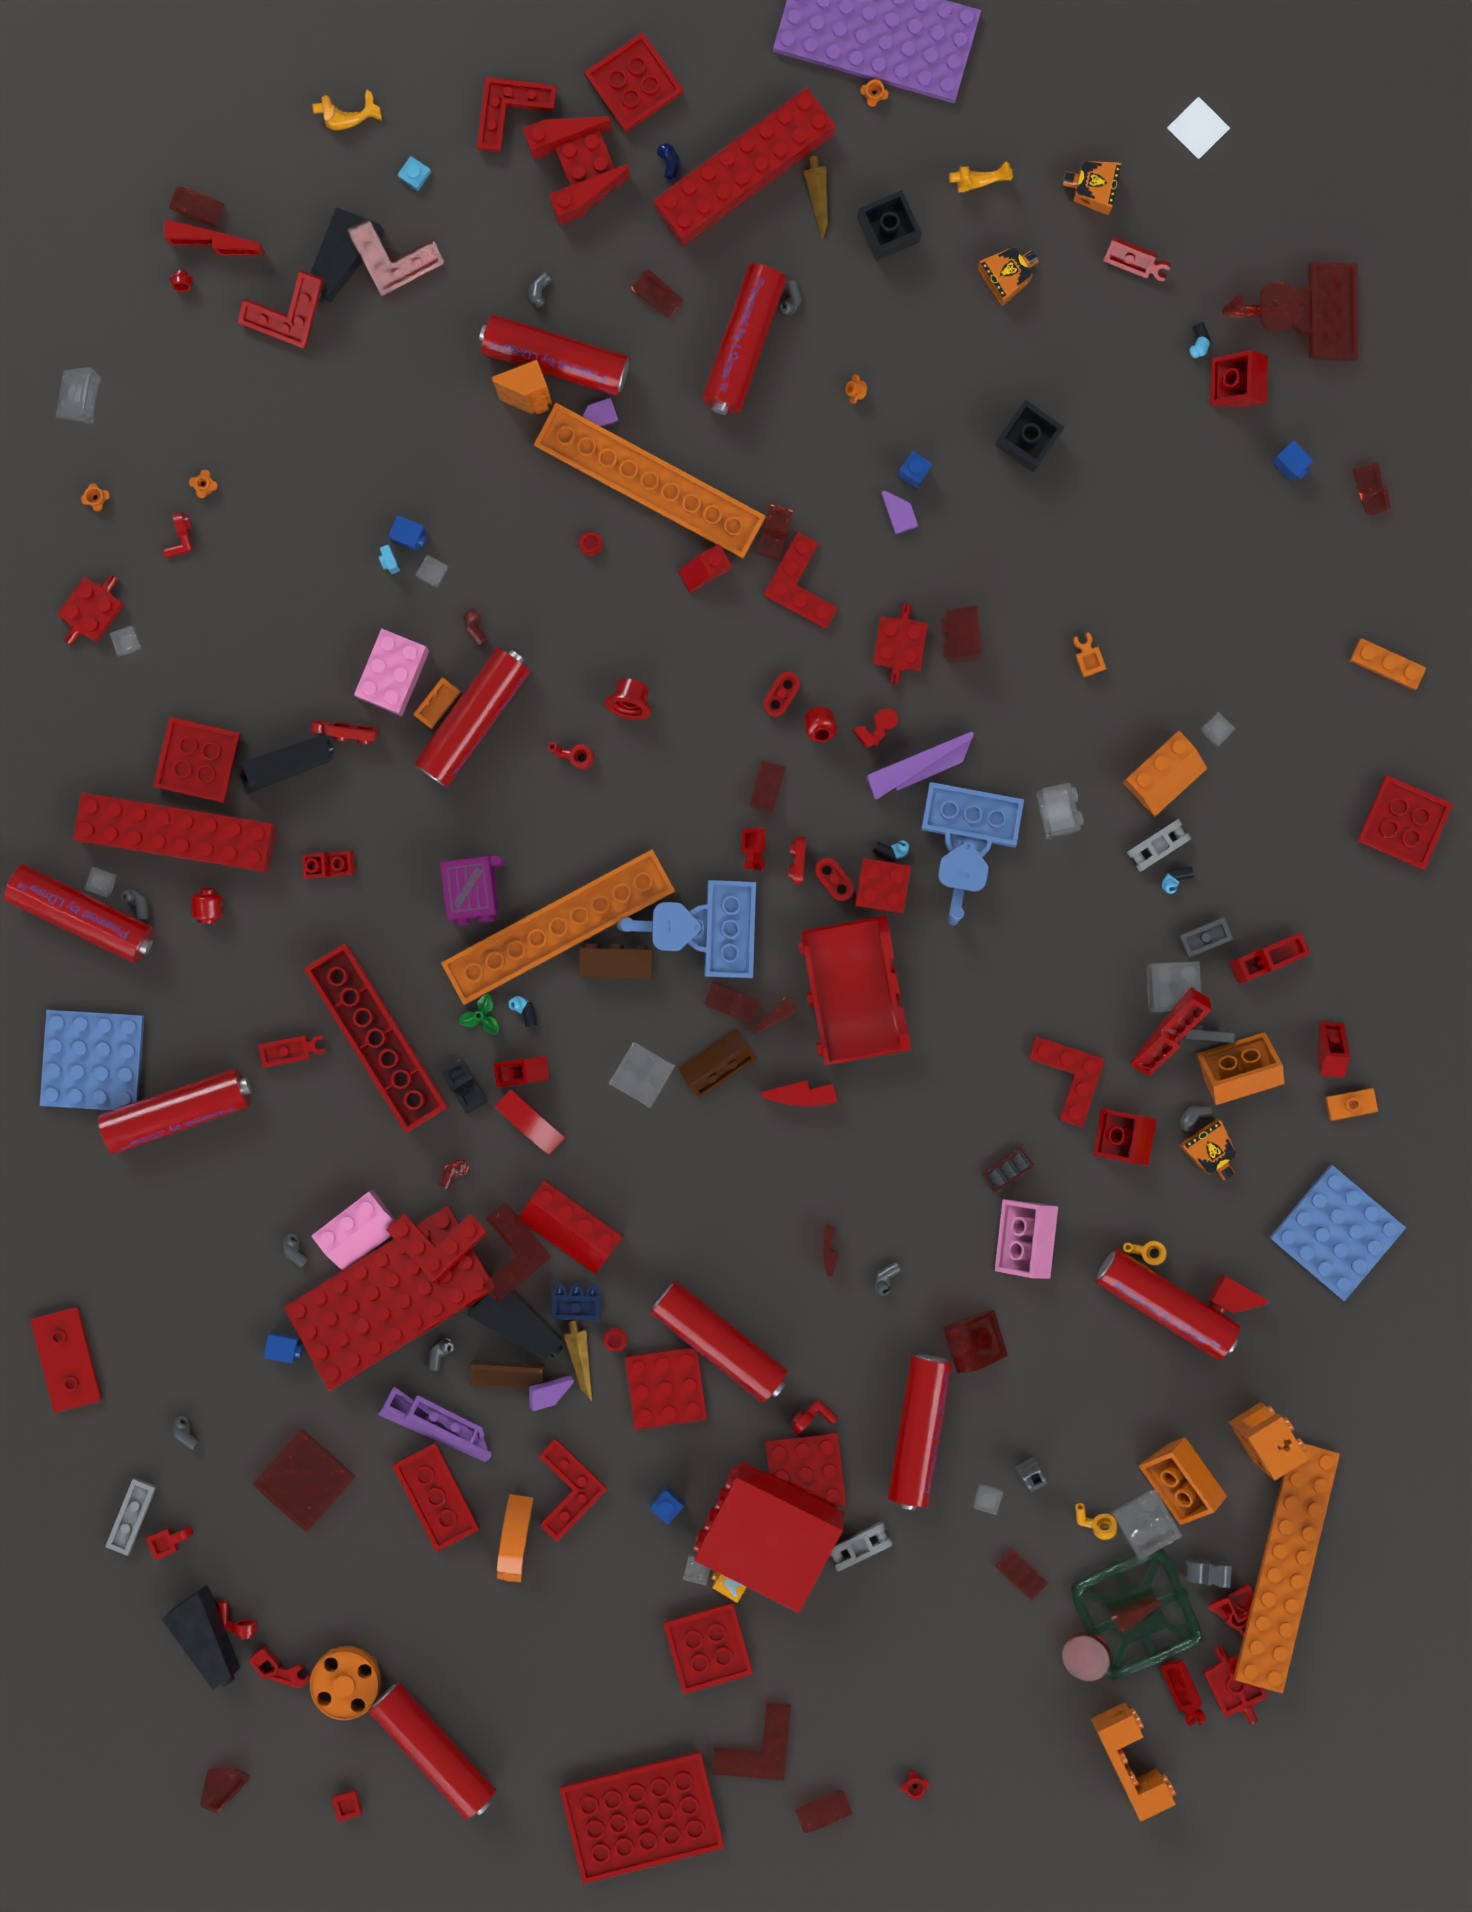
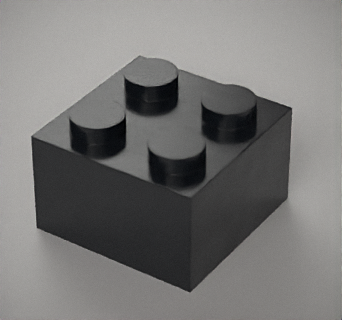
M903 190L858 209L857 220L876 261L920 242L922 233Z
M1025 399L998 437L995 446L1034 472L1065 427Z

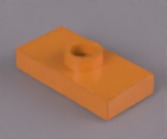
M442 677L413 715L433 730L462 692Z
M1374 1088L1325 1097L1329 1121L1378 1112Z

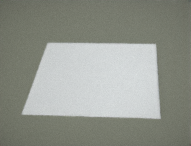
M1198 97L1167 129L1200 159L1230 127Z

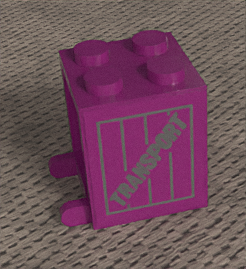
M496 855L440 862L448 921L453 922L456 926L471 924L470 920L478 919L480 923L495 921L494 917L500 916L494 868H502L505 865L504 859Z

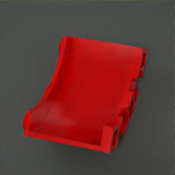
M881 916L801 931L802 941H798L800 956L805 955L811 992H806L809 1007L814 1006L820 1042H816L818 1057L823 1056L825 1065L911 1050L909 1032L899 996L900 990L897 973L894 968V955L887 917Z

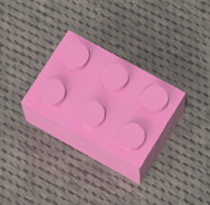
M381 628L354 696L379 708L403 716L428 656V648Z

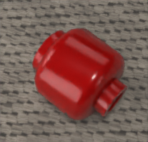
M815 707L806 713L804 719L805 730L811 740L825 742L833 738L836 734L837 726L834 713L829 708Z
M200 888V892L192 895L191 915L197 919L198 923H216L217 919H220L223 915V896L216 893L214 888Z

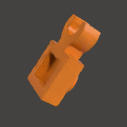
M1089 632L1085 634L1087 640L1085 644H1081L1078 637L1073 638L1074 646L1081 652L1076 654L1075 658L1083 678L1107 669L1099 646L1093 649L1091 647L1092 636Z

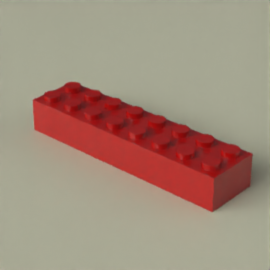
M806 87L655 198L654 210L683 247L835 135L836 125Z
M81 792L73 840L269 873L277 826L271 823Z
M342 944L304 968L405 1133L411 1132L450 1107L349 944Z

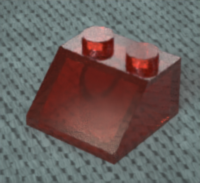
M978 605L947 611L944 616L945 619H941V631L946 633V642H943V656L948 657V663L977 661L981 655Z
M994 1310L959 1319L943 1327L957 1373L977 1371L1008 1356Z

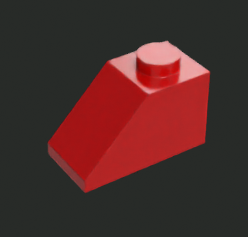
M718 544L698 555L679 570L678 573L691 593L730 571L731 563L721 545Z
M1320 1022L1317 1050L1320 1076L1344 1077L1350 1060L1344 1023Z
M546 1056L493 1064L497 1087L549 1080Z
M1223 1274L1220 1275L1207 1298L1213 1302L1211 1307L1223 1314L1226 1310L1231 1313H1237L1266 1305L1268 1302L1267 1299Z

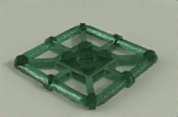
M1158 1547L1157 1549L1147 1550L1120 1563L1117 1561L1113 1562L1111 1567L1085 1577L1075 1585H1072L1070 1591L1085 1627V1636L1087 1639H1090L1102 1669L1109 1679L1115 1681L1152 1665L1159 1666L1162 1664V1661L1187 1651L1202 1641L1200 1625L1187 1598L1189 1595L1187 1589L1183 1588L1173 1563L1163 1548ZM1153 1559L1144 1582L1129 1588L1122 1572ZM1162 1562L1174 1592L1156 1599L1151 1585ZM1116 1575L1123 1591L1107 1598L1085 1588ZM1082 1596L1106 1605L1112 1619L1094 1626ZM1178 1600L1191 1631L1167 1622L1160 1607ZM1134 1607L1143 1611L1139 1619L1130 1617ZM1116 1627L1121 1642L1111 1665L1099 1634ZM1167 1629L1188 1639L1156 1652L1149 1635ZM1144 1638L1151 1655L1120 1668L1128 1645Z

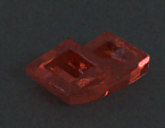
M178 185L169 205V209L190 219L192 217L213 227H216L224 207V203Z
M1375 462L1353 468L1357 489L1366 515L1369 516L1391 510L1387 487L1383 486L1379 463Z
M770 504L758 545L757 555L780 560L793 510Z
M712 983L704 1005L752 1023L760 1001Z
M826 1223L822 1252L827 1276L832 1277L839 1253L830 1249L836 1227Z
M842 1790L821 1800L815 1799L795 1809L803 1833L818 1830L852 1815L846 1795Z

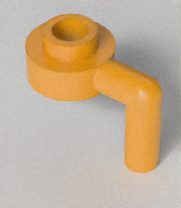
M1150 1241L1144 1246L1125 1243L1123 1246L1125 1252L1141 1255L1144 1261L1150 1265H1160L1167 1257L1165 1246L1157 1241ZM1153 1249L1159 1251L1157 1258L1151 1257L1150 1253Z
M1082 1503L1076 1504V1521L1078 1525L1092 1528L1095 1536L1103 1540L1111 1539L1116 1535L1117 1522L1112 1515L1099 1514L1094 1519L1086 1517L1085 1505Z

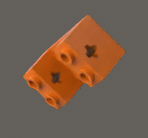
M1260 1402L1228 1422L1253 1463L1273 1480H1277L1309 1460L1304 1453L1308 1451L1305 1444L1300 1438L1296 1439L1291 1432L1294 1430V1427L1286 1416L1282 1418V1416L1275 1413L1270 1405L1266 1407V1405Z
M1126 1702L1091 1718L1140 1822L1176 1805L1173 1800V1796L1176 1793L1166 1774L1161 1775L1158 1769L1155 1768L1136 1778L1129 1764H1127L1128 1761L1121 1748L1144 1738L1140 1731L1144 1726L1134 1707L1129 1709Z

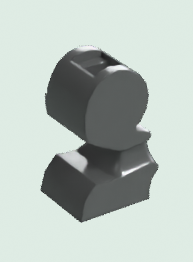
M1034 1457L1015 1466L1029 1493L1048 1484Z
M1186 1559L1185 1581L1209 1586L1215 1584L1221 1588H1230L1232 1566L1229 1561H1219L1218 1565H1214L1205 1559Z

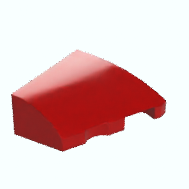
M1247 1583L1209 1603L1208 1606L1212 1612L1218 1614L1229 1626L1235 1628L1244 1637L1254 1592L1250 1583Z

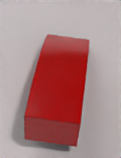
M1300 932L1234 959L1229 963L1238 984L1308 956L1310 952Z
M804 1080L760 1092L763 1098L788 1105L819 1106L838 1102L833 1083L809 1089L808 1081Z
M510 1089L494 1106L548 1155L565 1139L550 1122L513 1089Z

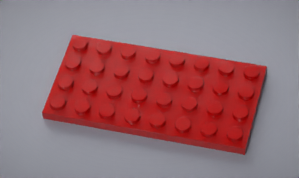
M446 1206L416 1226L436 1247L460 1223L451 1207ZM393 1239L286 1305L284 1309L327 1389L332 1391L489 1294L496 1287L473 1247L434 1283L396 1240Z

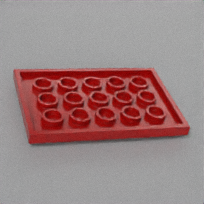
M701 1750L562 1785L559 1788L583 1884L724 1848Z

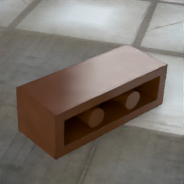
M585 944V948H580V978L652 979L653 950H648V945H633V949H624V945L609 944V949H600V944Z

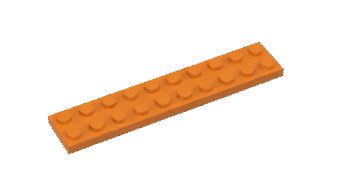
M555 403L534 443V447L716 545L720 544L723 549L742 559L745 558L766 518L762 513L558 403Z
M652 849L441 962L463 1005H466L615 925L623 918L630 917L669 896L675 890Z
M1305 1444L1308 1451L1304 1453L1309 1460L1282 1476L1233 1678L1236 1681L1282 1694L1340 1453Z

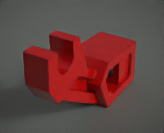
M266 1644L248 1660L262 1679H270L293 1686V1688L303 1687L311 1678V1673L306 1677L299 1675V1671L304 1667L302 1663L289 1668L280 1666L281 1660ZM268 1660L275 1668L267 1670L262 1664Z

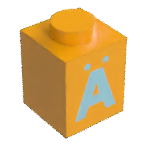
M716 1571L711 1576V1579L714 1580L712 1588L738 1603L747 1587Z

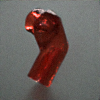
M471 609L468 613L465 612L463 619L466 631L476 644L479 645L487 639L475 623L480 619V615L475 609Z
M459 1159L448 1163L445 1166L439 1186L450 1189L454 1177L462 1174L466 1175L470 1171L468 1162Z

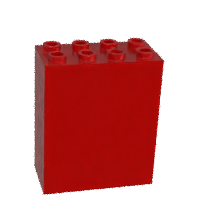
M740 1461L738 1467L733 1466L727 1477L728 1481L725 1487L721 1488L715 1507L710 1509L706 1518L707 1522L704 1528L700 1529L696 1537V1543L693 1551L696 1552L694 1561L800 1613L843 1531L845 1512Z

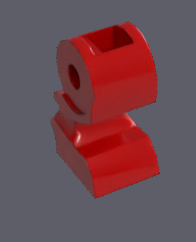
M882 709L875 714L873 718L875 731L873 733L868 732L865 726L853 728L852 732L866 750L871 747H877L878 743L884 738L885 731H891L896 727L898 715L893 709Z

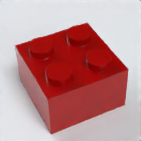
M863 858L854 907L902 915L911 866Z

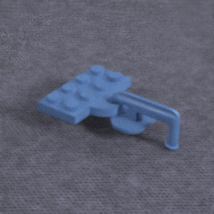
M933 782L929 783L921 830L944 834L945 845L949 853L941 859L938 877L944 886L953 888L948 917L950 925H957L960 919L964 917L965 913L962 909L964 891L977 892L985 886L988 865L983 857L990 850L992 843L1016 847L1024 799Z
M708 880L706 905H699L688 911L681 903L663 902L655 907L653 921H636L625 917L617 923V928L620 931L652 932L654 946L662 951H679L688 943L696 951L705 952L704 977L753 978L756 882Z

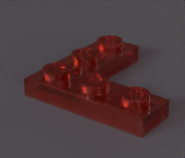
M369 219L347 230L381 296L445 263L433 239L390 261Z
M506 1202L485 1218L516 1254L513 1259L482 1284L497 1303L551 1258V1255Z
M766 1703L762 1751L714 1747L712 1774L784 1781L791 1706Z

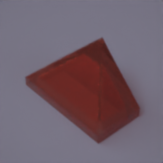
M235 1768L208 1769L200 1801L201 1807L218 1814L251 1778L250 1775Z

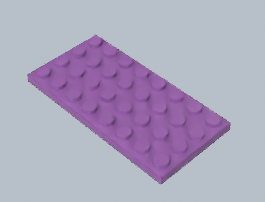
M787 0L773 52L866 79H880L884 84L955 104L981 10L948 0Z

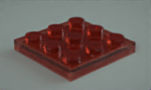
M301 1429L252 1485L307 1533L356 1476L306 1431Z

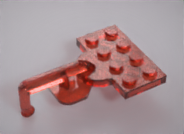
M1311 262L1308 265V286L1295 291L1287 283L1271 282L1266 284L1261 290L1260 305L1246 304L1245 298L1239 294L1222 308V314L1235 317H1261V323L1267 330L1287 331L1292 327L1301 334L1309 335V359L1355 361L1359 358L1357 264Z

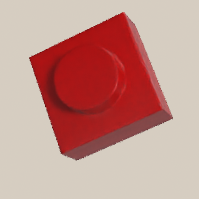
M356 1789L332 1797L338 1822L362 1815L363 1810Z

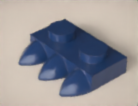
M559 1282L552 1293L551 1319L600 1321L601 1295L595 1283H592L584 1295L581 1286L576 1282L571 1287L569 1295H567L565 1286Z

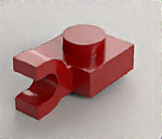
M742 829L741 853H746L744 869L764 870V860L760 853H765L766 829Z
M187 1526L175 1533H172L171 1528L168 1527L145 1539L156 1561L178 1551L177 1543L189 1539L194 1533L191 1526Z

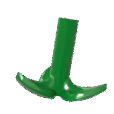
M486 993L477 1001L479 1011L469 1010L459 1018L458 1023L464 1027L472 1028L479 1021H482V1028L485 1032L498 1034L500 1027L496 1017L487 1016V1013L493 1010L494 1002L491 995Z

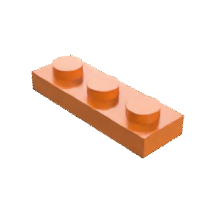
M1363 638L1358 640L1349 660L1412 690L1418 688L1426 670V667Z

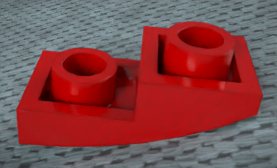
M354 851L302 855L304 879L356 875Z

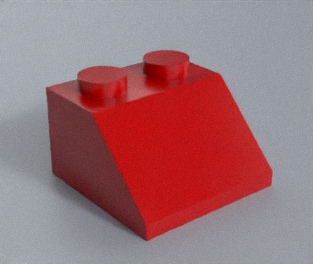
M1248 350L1211 358L1210 405L1250 407L1266 404L1268 356L1254 350Z
M1101 1108L1093 1156L1149 1166L1157 1118Z

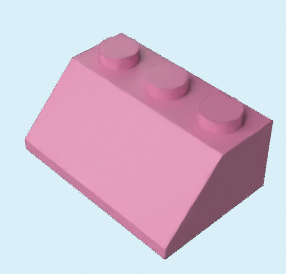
M371 1190L311 1237L324 1254L343 1271L364 1258L391 1237L386 1229L396 1219L375 1191Z
M1003 1199L995 1271L1028 1278L1050 1279L1058 1206Z

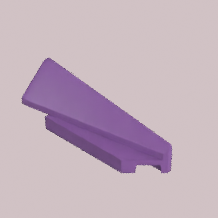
M973 731L867 775L866 780L874 799L882 797L894 788L896 791L961 764L974 736Z
M393 1387L378 1413L383 1418L483 1462L489 1460L492 1455L491 1452H488L484 1441L485 1435L482 1427L418 1395L412 1400L399 1389Z

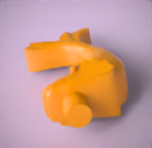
M368 89L365 93V108L361 112L347 113L338 110V108L332 105L328 95L321 97L322 103L312 104L314 114L323 113L325 125L331 130L338 131L354 127L368 117H374L382 121L380 107L373 104V95Z
M1007 161L996 171L975 172L970 171L969 166H960L957 172L949 173L950 183L957 182L959 193H965L968 190L980 188L996 181H1011L1013 178L1012 168H1010V164Z

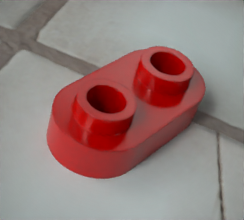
M784 672L776 679L763 704L764 710L769 716L779 717L786 712L800 687V681L796 674ZM785 681L792 683L790 689L784 688L783 683ZM777 701L780 707L773 709L771 703Z
M796 836V841H791L790 855L795 856L794 865H789L788 879H793V884L802 885L806 837Z
M831 858L821 859L815 867L817 878L835 900H848L854 892L853 883L835 860ZM829 866L831 874L825 875L822 872L823 867ZM839 885L845 886L846 892L844 894L838 893L837 887Z

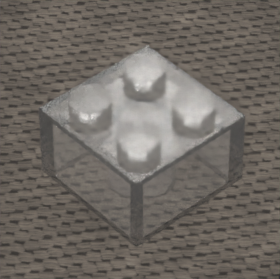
M1070 782L1042 788L1036 793L1046 840L1074 834L1081 830L1080 825H1083V817L1081 811H1077L1075 802L1078 801L1076 788H1072Z
M1200 961L1146 965L1149 1012L1172 1011L1190 987L1201 993Z
M633 1042L609 1084L651 1108L674 1070L675 1065L638 1043Z
M1154 1489L1112 1511L1120 1529L1139 1560L1182 1537L1159 1494Z

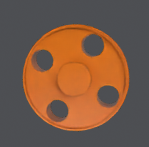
M340 1646L328 1650L316 1663L310 1678V1692L315 1705L322 1713L337 1720H351L365 1714L373 1703L376 1702L382 1686V1676L377 1659L363 1649L354 1646ZM327 1658H335L338 1666L331 1667L327 1663ZM360 1665H369L372 1673H363ZM328 1692L331 1695V1700H323L320 1693ZM354 1699H362L365 1706L357 1707L354 1704Z

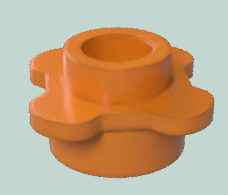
M874 78L860 89V93L865 95L867 104L871 107L876 106L880 100L888 98V91L884 90V85L880 79Z
M856 374L852 376V380L845 387V392L850 397V403L855 404L857 399H863L867 392L866 382L859 380L860 377Z
M202 470L200 475L191 477L189 480V485L195 488L197 491L196 495L199 498H205L206 495L211 494L218 487L217 482L211 479L208 470Z
M91 483L81 497V501L84 505H90L94 511L99 512L103 509L105 500L110 498V494L107 490L98 488L97 484Z

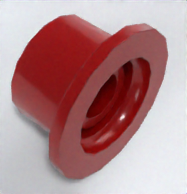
M620 679L616 683L614 695H610L605 699L604 706L609 712L621 718L630 720L647 719L651 716V707L646 703L649 688L638 680Z

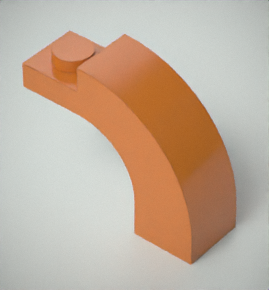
M509 1494L497 1563V1579L521 1583L525 1547L532 1515V1497Z

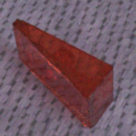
M648 268L641 273L630 287L638 296L668 319L683 301L677 293Z
M762 761L749 807L770 813L773 812L785 767Z
M787 995L752 1030L753 1033L757 1034L796 1013V1008L790 997Z
M1155 1595L1109 1612V1615L1123 1633L1161 1606V1602Z

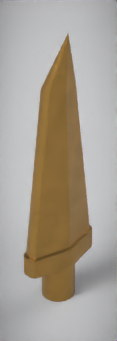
M818 156L809 157L810 169L803 171L821 239H823L829 225L828 172L826 166L819 167Z
M569 1320L567 1322L570 1333L563 1334V1339L580 1390L592 1401L586 1329L579 1330L577 1320Z

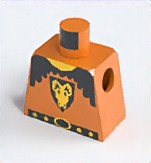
M1084 161L1080 167L1079 174L1065 171L1062 186L1075 188L1073 198L1075 203L1109 215L1113 206L1122 163Z
M1012 247L981 260L977 269L1002 307L1031 281L1033 275L1029 268L1039 261L1032 250L1021 256L1018 250Z
M1215 1119L1179 1144V1147L1204 1173L1211 1174L1216 1170L1223 1180L1235 1174L1229 1161L1236 1157L1237 1154L1221 1120Z

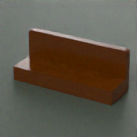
M734 1029L679 1067L678 1070L699 1100L758 1058L738 1029Z
M473 1360L470 1363V1386L529 1389V1386L544 1382L545 1365Z

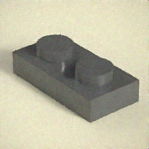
M1224 917L1178 936L1187 958L1233 940Z
M1196 1025L1182 1039L1234 1043L1235 1033H1228V1028L1214 1027L1213 1031H1205L1204 1026Z

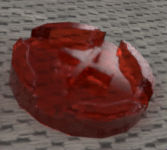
M1084 1632L1077 1633L1071 1636L1065 1643L1062 1651L1063 1664L1075 1678L1083 1681H1095L1103 1677L1109 1669L1111 1662L1110 1649L1105 1641L1092 1633L1090 1635L1084 1634Z

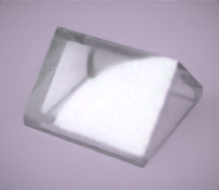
M83 367L63 371L56 412L57 418L93 424L101 377L92 368Z

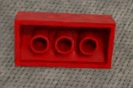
M547 1179L542 1182L518 1217L520 1221L594 1274L599 1271L624 1236Z

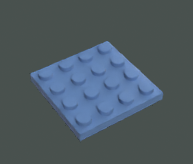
M46 1010L40 1106L116 1110L139 1102L144 1016Z
M1330 1165L1272 1233L1269 1239L1341 1300L1345 1301L1406 1227L1338 1169Z

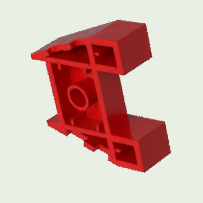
M609 116L545 119L523 128L533 160L556 152L569 187L549 194L550 203L559 226L585 215L588 209L602 201L615 187H619L630 178L628 164L614 168L601 135L612 130Z

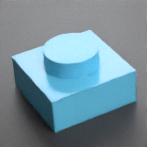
M410 156L397 176L410 187L419 191L430 175L431 170Z
M389 545L381 547L382 555L378 557L383 569L388 568L391 574L399 572L400 568Z

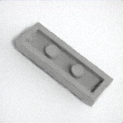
M138 1478L132 1479L105 1547L126 1556L131 1553L157 1486Z

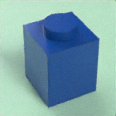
M1293 440L1276 456L1272 463L1292 482L1296 477L1301 480L1311 470L1308 466L1314 460Z
M912 451L899 469L897 476L917 490L931 471L933 464L915 451Z
M397 515L388 538L393 543L418 552L420 547H424L428 534H426L427 530L423 525Z
M272 1331L268 1334L264 1358L290 1364L294 1363L297 1358L301 1357L303 1344H300V1337Z
M667 1485L650 1503V1510L667 1525L684 1507V1500Z

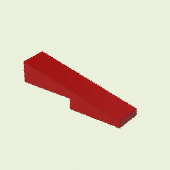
M165 219L164 238L169 245L212 246L216 255L264 256V249L259 242Z
M1190 987L1130 1061V1065L1147 1076L1153 1074L1181 1047L1180 1040L1211 1011L1210 998Z

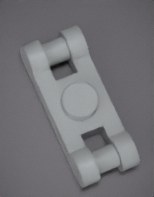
M1179 819L1127 851L1129 857H1133L1137 863L1136 867L1139 872L1192 839L1182 829L1181 825L1183 824ZM1172 831L1177 837V840L1172 842L1168 835ZM1144 849H1147L1151 855L1148 859H1145L1141 853Z
M882 1521L835 1544L830 1556L835 1561L834 1567L836 1571L852 1566L893 1545L891 1538L887 1537L884 1531L886 1528ZM876 1535L878 1542L872 1545L869 1538ZM847 1549L850 1556L844 1558L841 1551Z

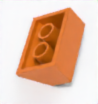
M537 360L491 377L498 397L502 402L530 414L534 412L536 414L544 413L553 405Z
M1178 731L1122 783L1155 817L1197 779L1207 767L1196 748Z
M1265 1032L1197 1053L1207 1089L1215 1105L1285 1084L1283 1064Z
M1186 1437L1167 1444L1139 1465L1141 1471L1180 1525L1214 1513L1227 1497Z

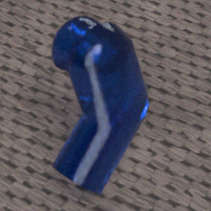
M668 143L661 144L657 148V154L667 162L664 177L675 180L680 158L672 145Z

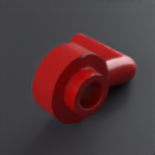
M183 512L172 514L174 526L181 544L164 548L165 558L192 551L188 530L192 529L189 516H184Z
M554 742L548 744L550 752L557 757L569 759L570 763L577 769H588L594 762V752L584 744H578L571 750L561 748ZM582 755L587 756L584 762L580 761Z
M816 1400L804 1413L799 1411L792 1418L791 1422L793 1425L791 1429L799 1435L818 1412L832 1425L838 1420V1417L820 1400Z
M228 1601L218 1602L219 1614L226 1631L233 1632V1635L238 1636L239 1639H250L253 1637V1634L258 1632L256 1620L245 1619L230 1622Z

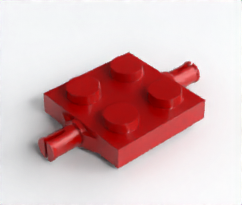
M110 574L102 586L84 576L57 613L72 628L65 639H63L72 646L79 635L87 636L98 643L125 604L116 599L111 592L119 581L116 577Z
M902 603L900 617H880L873 665L885 666L891 670L889 684L894 685L895 675V685H899L901 671H921L928 623L910 619L911 604H907V611L905 613L906 603Z
M1219 1644L1218 1647L1215 1646L1213 1648L1219 1661L1214 1666L1204 1670V1676L1225 1718L1236 1712H1244L1248 1723L1254 1724V1722L1258 1721V1718L1252 1707L1269 1696L1265 1688L1233 1679L1239 1654L1228 1657L1223 1644Z

